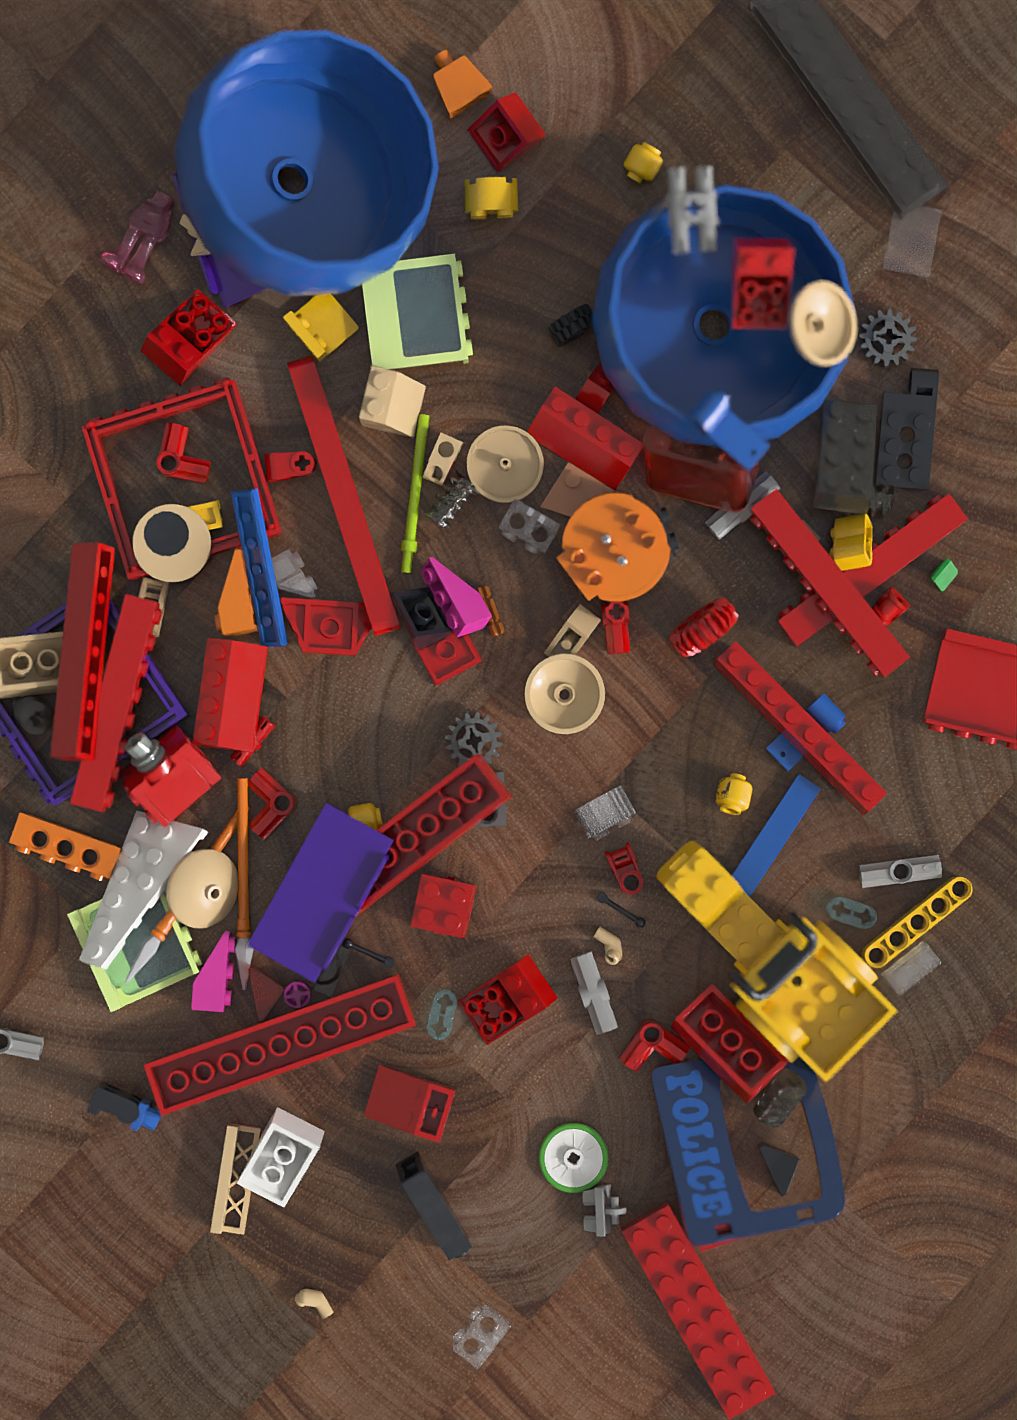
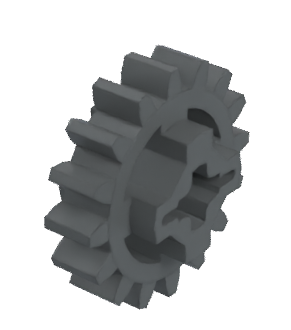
M888 309L886 315H883L881 310H878L876 312V319L871 315L868 316L867 321L870 325H861V329L865 333L858 336V339L864 340V343L859 348L860 350L867 349L868 352L865 355V359L871 356L874 357L873 365L883 361V368H887L889 362L892 361V364L896 367L899 365L898 358L905 362L908 359L905 352L912 353L914 351L910 343L917 341L916 337L911 336V333L916 328L907 326L911 319L907 318L903 321L901 319V311L896 316H893L892 309ZM883 322L880 331L871 332L876 324ZM895 324L902 329L903 333L896 329ZM885 333H889V337L894 339L889 344H886V339L881 338ZM872 344H875L881 350L880 353L873 348ZM904 345L900 352L892 355L895 346Z
M476 712L474 718H470V715L465 713L464 721L457 717L455 719L458 725L456 727L449 725L448 728L453 733L452 735L445 736V739L451 740V744L446 746V750L453 749L454 753L450 758H460L459 766L470 759L463 756L459 752L460 749L466 748L472 752L473 756L476 754L473 746L466 743V740L470 739V728H472L476 737H481L482 739L478 743L477 754L482 755L481 749L484 744L492 741L489 752L483 757L491 765L492 760L490 756H499L495 748L503 745V743L497 741V737H500L502 732L494 731L498 724L495 722L490 725L488 723L490 716L487 715L482 720L480 719L479 712ZM474 723L485 726L489 732H479L476 730ZM465 726L466 734L463 739L456 741L459 730Z

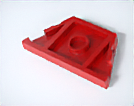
M280 598L281 607L302 653L356 656L372 628L365 604L361 602Z

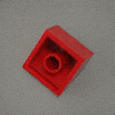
M516 92L496 100L467 129L497 172H500L526 154L546 136Z

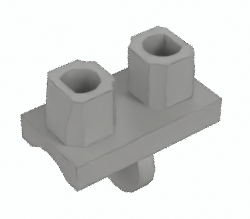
M602 1184L593 1189L583 1191L584 1205H595L596 1215L584 1216V1230L596 1232V1236L603 1237L606 1234L612 1233V1224H619V1214L627 1213V1207L619 1206V1197H611V1184Z

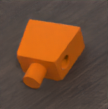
M443 50L434 57L440 70L433 74V80L449 119H452L493 93L492 85L465 55L454 61L448 50Z

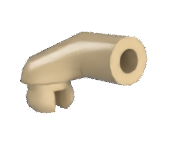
M600 926L593 937L604 944L606 962L610 965H615L621 960L623 955L621 941L618 937Z
M306 1288L302 1289L295 1296V1302L298 1306L316 1307L322 1319L334 1313L321 1291Z

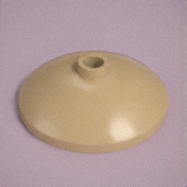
M828 282L812 283L799 292L792 306L790 320L791 332L797 348L806 359L817 365H832L842 361L850 352L856 336V317L849 298L839 287Z
M558 654L541 661L530 673L525 687V702L532 718L544 729L558 734H572L590 726L599 716L605 700L604 683L597 669L587 660L572 654ZM561 690H567L570 693L568 699L563 700L560 698L559 693Z
M199 849L184 856L172 870L167 883L166 896L171 913L178 921L192 928L211 927L223 920L232 910L238 897V872L232 860L225 854L213 849Z

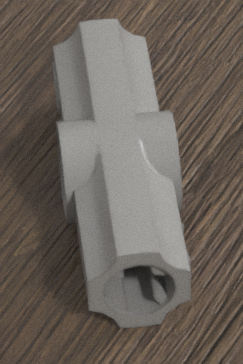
M765 471L748 487L742 488L726 501L724 507L707 519L705 522L706 526L720 540L740 522L746 521L752 515L749 510L773 490H779V485Z
M939 855L858 865L861 888L942 878ZM898 864H903L907 869L906 875L901 879L896 878L893 873L895 866Z
M592 951L570 958L574 974L579 983L578 989L584 1007L588 1009L596 1035L618 1028L616 1018L609 1003L610 997L603 977H600Z
M0 1028V1034H4L8 1038V1045L5 1048L0 1047V1054L5 1053L40 1060L44 1037L12 1031L8 1028Z

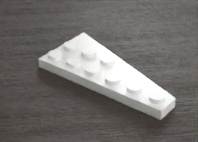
M136 811L79 961L105 970L108 968L125 945L126 937L133 928L137 929L142 922L141 917L149 907L152 908L166 890L170 874L176 864L184 856L193 852L192 849L199 839L203 840L208 832L206 830L176 821H169L170 824L164 828L159 821L154 824L144 812Z

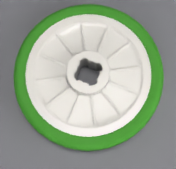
M567 1123L554 1128L544 1138L539 1150V1166L545 1179L553 1187L568 1193H579L594 1187L602 1179L608 1166V1149L603 1138L593 1128L580 1123ZM572 1152L580 1156L577 1163L574 1164L567 1160Z

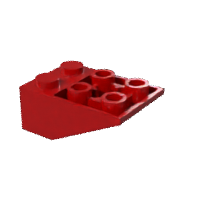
M733 239L731 264L732 328L787 329L794 248L788 239Z
M197 289L147 335L141 352L181 386L199 369L237 326V323Z
M527 954L457 1002L486 1045L545 1010L558 997L529 954Z
M379 1065L364 1117L440 1143L456 1088Z

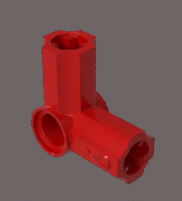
M166 423L157 458L159 473L165 478H177L206 485L211 462L183 456L189 428L175 423ZM167 458H171L176 462V467L173 470L167 471L162 468V462Z
M628 601L601 603L602 623L606 632L607 655L630 653Z
M261 768L250 778L248 787L265 801L267 805L248 826L266 841L289 814L296 810L298 801L293 793L286 790L264 768ZM281 796H286L290 801V805L285 811L278 807V800Z
M646 1019L640 1024L639 1030L618 1059L630 1069L638 1072L653 1050H656L674 1064H678L683 1061L690 1046L661 1026L657 1020ZM649 1027H655L658 1029V1034L655 1038L648 1039L644 1036L645 1030Z

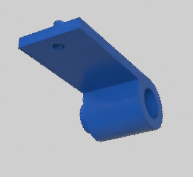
M709 390L689 413L688 418L696 427L749 471L770 445L729 410V398L719 390L715 392Z
M822 693L805 709L827 733L832 731L835 734L846 724L843 721L846 715L825 693ZM782 734L765 748L787 772L803 757Z

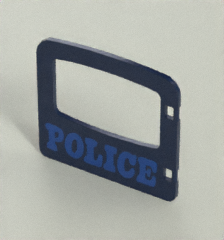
M800 1056L793 1063L788 1061L785 1068L790 1071L796 1085L808 1124L819 1175L821 1196L815 1201L764 1211L751 1210L742 1189L724 1119L720 1092L721 1078L702 1059L658 1067L652 1072L651 1084L687 1238L692 1245L705 1246L732 1239L736 1240L814 1223L827 1222L835 1219L842 1212L845 1205V1193L830 1119L815 1071ZM811 1208L813 1217L798 1218V1210ZM730 1224L732 1233L717 1235L715 1227Z

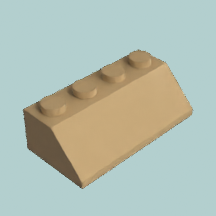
M63 632L0 638V699L57 692ZM103 667V670H102L101 685H102V681H103V677H104V667Z

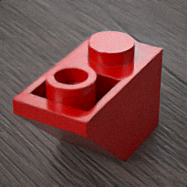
M601 362L589 376L576 398L577 401L597 414L615 390L604 374Z

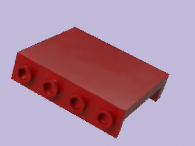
M951 629L943 630L922 723L929 724L928 729L944 733V728L954 730V736L970 739V734L981 737L980 742L996 745L997 740L1006 742V748L1017 750V645Z

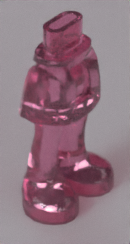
M156 190L152 198H147L146 202H143L127 219L130 226L118 248L114 252H103L99 261L119 274L122 272L129 280L143 284L146 278L144 272L145 263L156 242H163L172 213L169 209L174 199ZM142 234L145 237L131 262L125 266L136 241Z

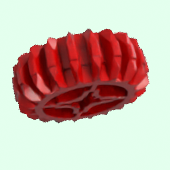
M724 597L708 602L697 611H694L693 614L688 616L674 629L669 639L673 644L672 646L683 657L693 656L695 653L706 649L733 627L738 619L736 609Z

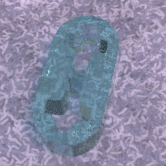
M834 897L827 904L826 910L828 915L836 921L862 929L871 928L877 921L876 911L869 905L843 897ZM839 901H842V906L850 909V913H840L839 916H835L836 911L832 909L833 904L838 905ZM867 909L868 915L872 916L871 920L861 924V919L853 916L854 911L863 913Z
M448 989L440 990L435 994L431 1007L427 1031L436 1040L447 1038L452 1029L457 998ZM444 994L449 995V1000L453 1001V1004L447 1005L446 1012L441 1013V1003L437 1002V999L443 998ZM439 1016L444 1017L443 1026L447 1027V1031H442L441 1035L435 1034L436 1030L432 1028V1024L438 1023Z

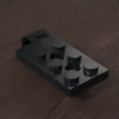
M911 368L908 385L909 394L883 392L875 486L929 490L939 370ZM908 426L912 428L914 436L911 441L903 442L899 437V432L903 427ZM902 453H907L911 457V464L905 469L897 465V458Z

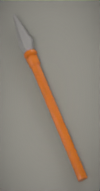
M237 778V930L239 931L236 932L235 955L242 989L246 990L254 950L248 946L252 936L251 931H249L251 930L249 918L248 778Z
M237 810L210 849L219 852L223 850L237 829ZM170 909L164 918L158 922L155 929L151 930V936L142 944L125 980L126 983L156 953L160 942L165 940L164 935L168 934L172 923L176 919Z

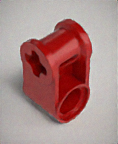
M306 451L264 454L268 482L307 477L312 475L317 468L316 459ZM303 457L310 461V465H307L304 471L301 467L297 466L298 463L302 462Z
M891 586L876 600L872 610L883 624L889 626L892 621L901 616L911 605Z
M625 843V847L613 852H604L622 892L628 895L640 892L643 888V878L630 843ZM627 855L626 858L615 861V859ZM629 875L637 877L639 885L636 890L630 891L624 887L625 877Z

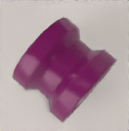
M296 980L285 988L284 999L290 1007L301 1008L310 1001L311 989L306 982Z

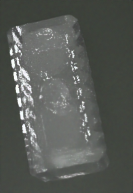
M621 785L573 810L589 839L594 837L596 841L610 834L608 828L616 824L621 828L634 821L631 816L636 814Z
M922 941L883 971L881 975L895 993L903 995V991L907 992L908 988L916 985V982H920V978L924 979V975L933 972V968L937 969V965H941V960L930 946Z

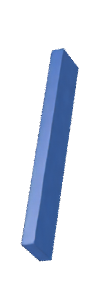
M258 488L234 490L231 492L260 643L261 646L266 647L285 646L288 644Z
M800 774L796 776L731 875L749 897L821 790L820 787Z

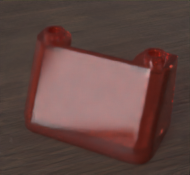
M648 424L644 436L645 479L647 485L653 491L734 513L741 512L747 507L760 467L758 461L747 471L725 451L720 458L719 464L674 453L671 449V437L653 425Z

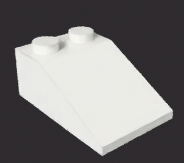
M277 1107L242 1171L237 1184L285 1207L320 1148L325 1131Z

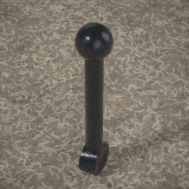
M606 893L598 894L597 899L600 903L610 905L634 921L637 927L642 928L645 926L646 921L644 918H638L610 900Z
M349 938L343 941V946L346 949H355L383 962L388 968L393 967L395 964L392 957L385 958L354 944Z

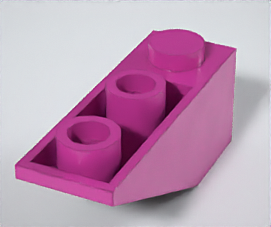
M428 558L421 569L422 578L430 587L436 604L442 609L447 624L454 631L456 637L483 629L492 615L480 593L435 558Z
M231 930L224 932L193 982L191 1010L224 1012L226 1006H231L232 990H227L228 979H233L234 963H229L230 952H235L236 937L231 936Z

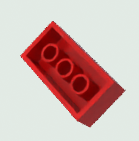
M713 984L674 1019L671 1026L746 1104L777 1076L789 1061Z

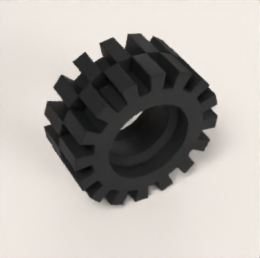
M586 303L575 308L573 311H569L566 315L561 316L560 319L550 324L547 329L557 346L566 345L592 329L593 311L589 304Z

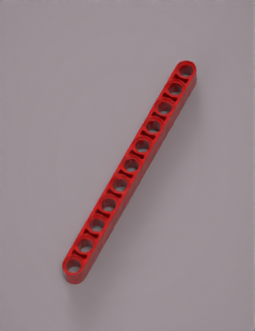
M310 355L288 362V369L375 637L400 629V623L314 358Z

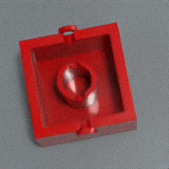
M422 874L410 927L433 931L435 934H447L465 938L477 885L457 881L456 877L446 876V878Z

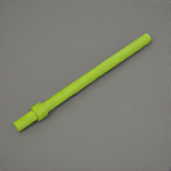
M419 414L405 538L401 541L400 551L403 552L402 573H411L413 553H416L417 550L415 536L429 415Z

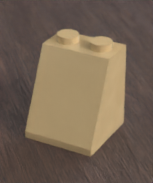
M371 366L359 417L362 426L414 438L426 386L399 372Z

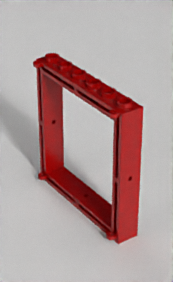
M229 377L214 381V386L204 388V385L190 388L188 394L179 396L178 393L170 394L163 397L164 401L154 404L153 401H147L137 405L138 409L128 412V409H121L113 412V417L104 420L102 416L87 420V423L81 426L127 578L130 581L149 576V574L142 569L135 557L133 541L101 438L219 401L228 400L254 488H258L267 539L283 535L235 379L230 380ZM239 532L211 540L209 557L240 548Z

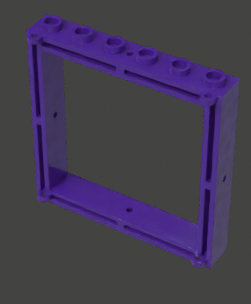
M110 598L108 622L116 632L120 612ZM66 603L18 636L45 634L56 630L65 623ZM147 653L145 661L149 662L146 678L169 710L165 715L138 732H142L149 740H152L165 733L175 723L178 724L190 715ZM0 699V735L2 737L7 736L12 743L9 748L17 759H23L27 765L24 768L26 774L33 782L37 780L42 788L39 792L46 803L52 802L53 805H59L72 796L78 774L59 785L4 702ZM127 751L124 756L120 755L118 764L131 755Z

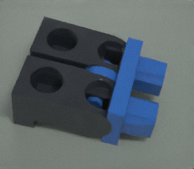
M103 1081L97 1086L87 1109L88 1113L95 1116L101 1110L113 1114L122 1123H132L130 1128L137 1131L141 1126L154 1131L161 1118L160 1111L150 1106L152 1100L146 1097L141 1100L137 1095Z

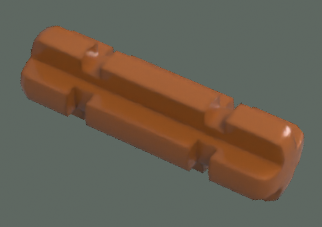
M483 585L476 588L475 590L480 593L492 615L488 621L491 636L496 637L503 634L504 627L502 622H499L500 617L493 598H490L491 592L489 587Z

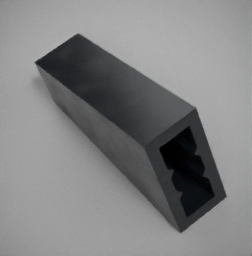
M417 1151L395 1164L401 1185L447 1259L450 1261L453 1258H460L472 1248L470 1239L422 1156Z

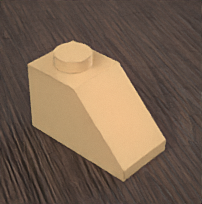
M579 604L544 654L548 657L558 654L576 655L601 619Z

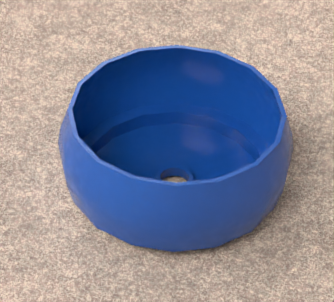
M281 31L271 33L223 56L190 94L174 148L181 206L204 248L240 279L289 296L341 294L392 269L426 224L438 175L432 122L409 80L373 48L329 31ZM284 167L297 169L304 178L305 186L303 192L290 194L283 190L278 183L277 176L279 170Z
M724 183L713 185V191L718 196L716 199V214L719 223L715 227L717 251L708 252L706 250V252H700L699 228L690 226L688 228L690 252L681 253L679 251L678 254L672 253V231L667 226L669 221L668 202L664 198L625 227L599 271L592 315V327L603 372L631 412L674 440L717 448L721 447L688 418L689 413L709 390L713 392L719 390L729 398V410L766 441L780 437L816 411L846 365L849 353L842 361L836 364L822 366L810 362L797 348L792 336L790 320L793 303L803 288L817 282L834 284L847 295L855 313L844 261L814 219L772 192ZM697 189L688 190L686 192L688 194H694L697 192ZM691 204L686 209V211H691L692 216L698 211ZM734 238L788 239L793 246L794 254L787 329L732 328L731 264ZM713 310L724 315L728 323V331L725 337L719 340H711L702 334L699 321L703 313Z

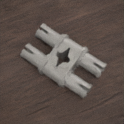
M706 166L704 170L703 167L695 168L697 192L694 194L686 192L685 168H678L677 171L676 168L667 170L669 194H667L665 199L668 202L669 215L667 226L672 231V253L678 254L679 251L681 253L690 252L688 228L690 226L699 228L700 252H706V250L708 252L717 251L715 227L719 223L716 214V199L718 196L713 191L712 167ZM690 204L693 205L694 209L698 210L694 216H692L691 211H686Z

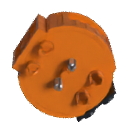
M613 491L598 494L582 503L576 509L565 528L562 548L564 550L557 555V559L588 601L596 595L600 599L607 601L630 600L646 593L659 581L667 567L670 548L673 557L676 556L675 550L679 549L674 532L668 533L666 525L671 522L665 507L660 508L659 503L656 504L660 515L659 518L650 506L635 498L632 493Z

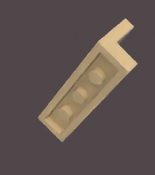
M229 1123L227 1126L211 1233L221 1234L223 1231L243 1235L245 1233L251 1190L243 1187L245 1196L238 1202L233 1200L229 1192L230 1188L237 1183L240 1177L234 1169V1161L242 1155L247 1161L250 1157L246 1152L251 1149L253 1152L260 1139V1127ZM239 1131L255 1133L253 1144L245 1150L238 1142ZM238 1147L241 1153L235 1157L236 1148ZM233 1173L237 1179L231 1183ZM228 1200H229V1201L231 1202L232 1206L227 1209ZM244 1201L243 1209L241 1211L238 1205ZM234 1208L241 1216L240 1227L224 1225L226 1214Z

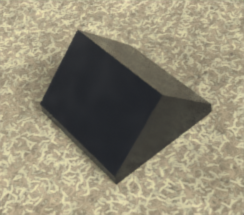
M430 587L397 591L390 594L419 651L454 633L448 626L442 609L436 604Z

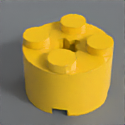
M506 177L475 178L476 184H470L469 179L464 180L465 213L470 214L471 219H487V214H497L498 219L513 218L514 212H518L517 178H512V183H506Z

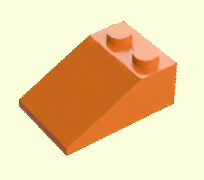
M241 549L234 552L218 606L219 614L215 615L217 631L222 632L226 637L258 632Z

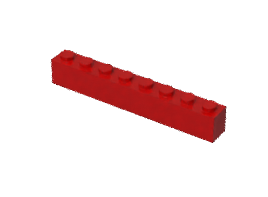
M777 489L773 490L749 510L752 514L749 517L757 529L763 528L769 535L766 537V540L775 551L778 548L785 556L782 559L792 572L796 569L802 577L799 580L801 585L808 593L811 591L815 593L819 598L816 601L817 605L825 614L830 612L835 619L832 622L835 628L842 635L846 633L852 640L849 645L858 656L864 655L868 660L866 666L875 677L880 675L881 678H885L910 658Z
M938 494L927 503L930 508L921 513L918 509L906 518L908 524L900 529L897 525L885 534L887 540L880 545L876 541L872 543L871 566L849 569L843 572L862 597L866 596L968 520L950 494L944 497ZM813 591L801 596L799 599L802 603L797 607L793 608L792 605H789L778 613L781 619L776 623L794 647L800 645L834 619L830 612L825 614L816 603L819 598Z
M73 543L70 558V575L62 636L61 660L59 663L60 670L53 738L51 742V757L66 761H93L115 553V548L101 543Z
M125 594L100 690L93 761H81L70 804L105 812L106 807L110 808L112 805L114 792L111 791L113 781L117 782L120 776L121 766L118 765L120 755L124 756L126 752L125 745L128 742L125 739L127 729H132L135 714L131 712L134 703H138L141 697L142 688L138 687L140 678L146 676L149 662L145 661L147 652L152 651L155 644L156 636L152 635L154 625H159L163 610L159 609L160 604L158 602Z
M736 641L717 658L713 666L862 816L870 812L888 794Z

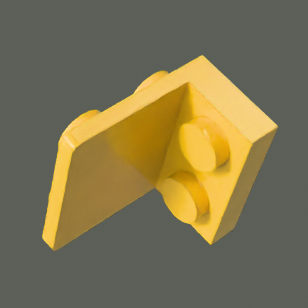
M332 294L316 295L296 313L290 311L283 317L286 324L318 362H321L359 330L358 325Z

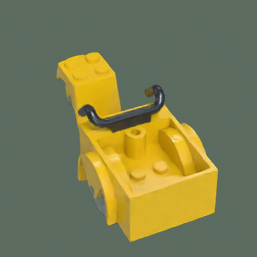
M696 841L684 844L658 871L657 880L736 959L733 965L741 973L736 970L732 971L729 974V979L732 981L729 985L741 998L734 1006L791 1063L800 1056L827 1082L897 1012L871 985L878 978L875 973L827 925L820 920L812 925L805 917L798 916L794 912L787 916V921L790 923L788 926L779 919L774 922L744 892L731 875Z

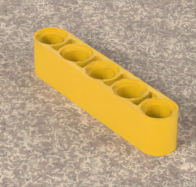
M959 876L949 878L870 941L862 950L863 961L874 968H880L887 964L967 900L972 893L970 881ZM957 881H961L965 886V890L960 896L954 895L952 891L953 884ZM936 898H941L944 902V907L942 911L935 913L931 908L932 901ZM919 914L923 918V925L919 929H913L910 924L911 918ZM895 931H899L902 934V942L897 946H893L889 940L890 935ZM873 948L881 950L882 956L878 962H871L869 959V952Z

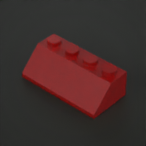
M556 386L540 408L527 431L536 442L616 491L645 445Z
M207 638L193 744L207 748L254 753L268 647L234 640Z

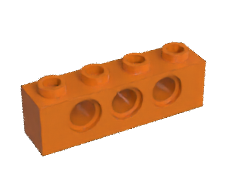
M25 812L19 813L9 843L15 845L14 850L25 854H30V851L41 854L39 859L50 863H55L56 860L66 863L65 868L79 873L81 869L91 872L90 877L104 882L106 878H111L122 850L120 846ZM39 831L44 832L47 836V842L42 847L38 846L34 840L36 833ZM64 840L69 841L72 845V851L67 856L63 855L59 849L60 843ZM89 849L97 853V861L94 864H88L85 861L84 855Z

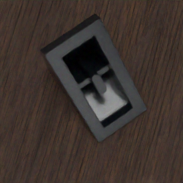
M765 1143L757 1144L781 1197L787 1195L800 1160L799 1157Z

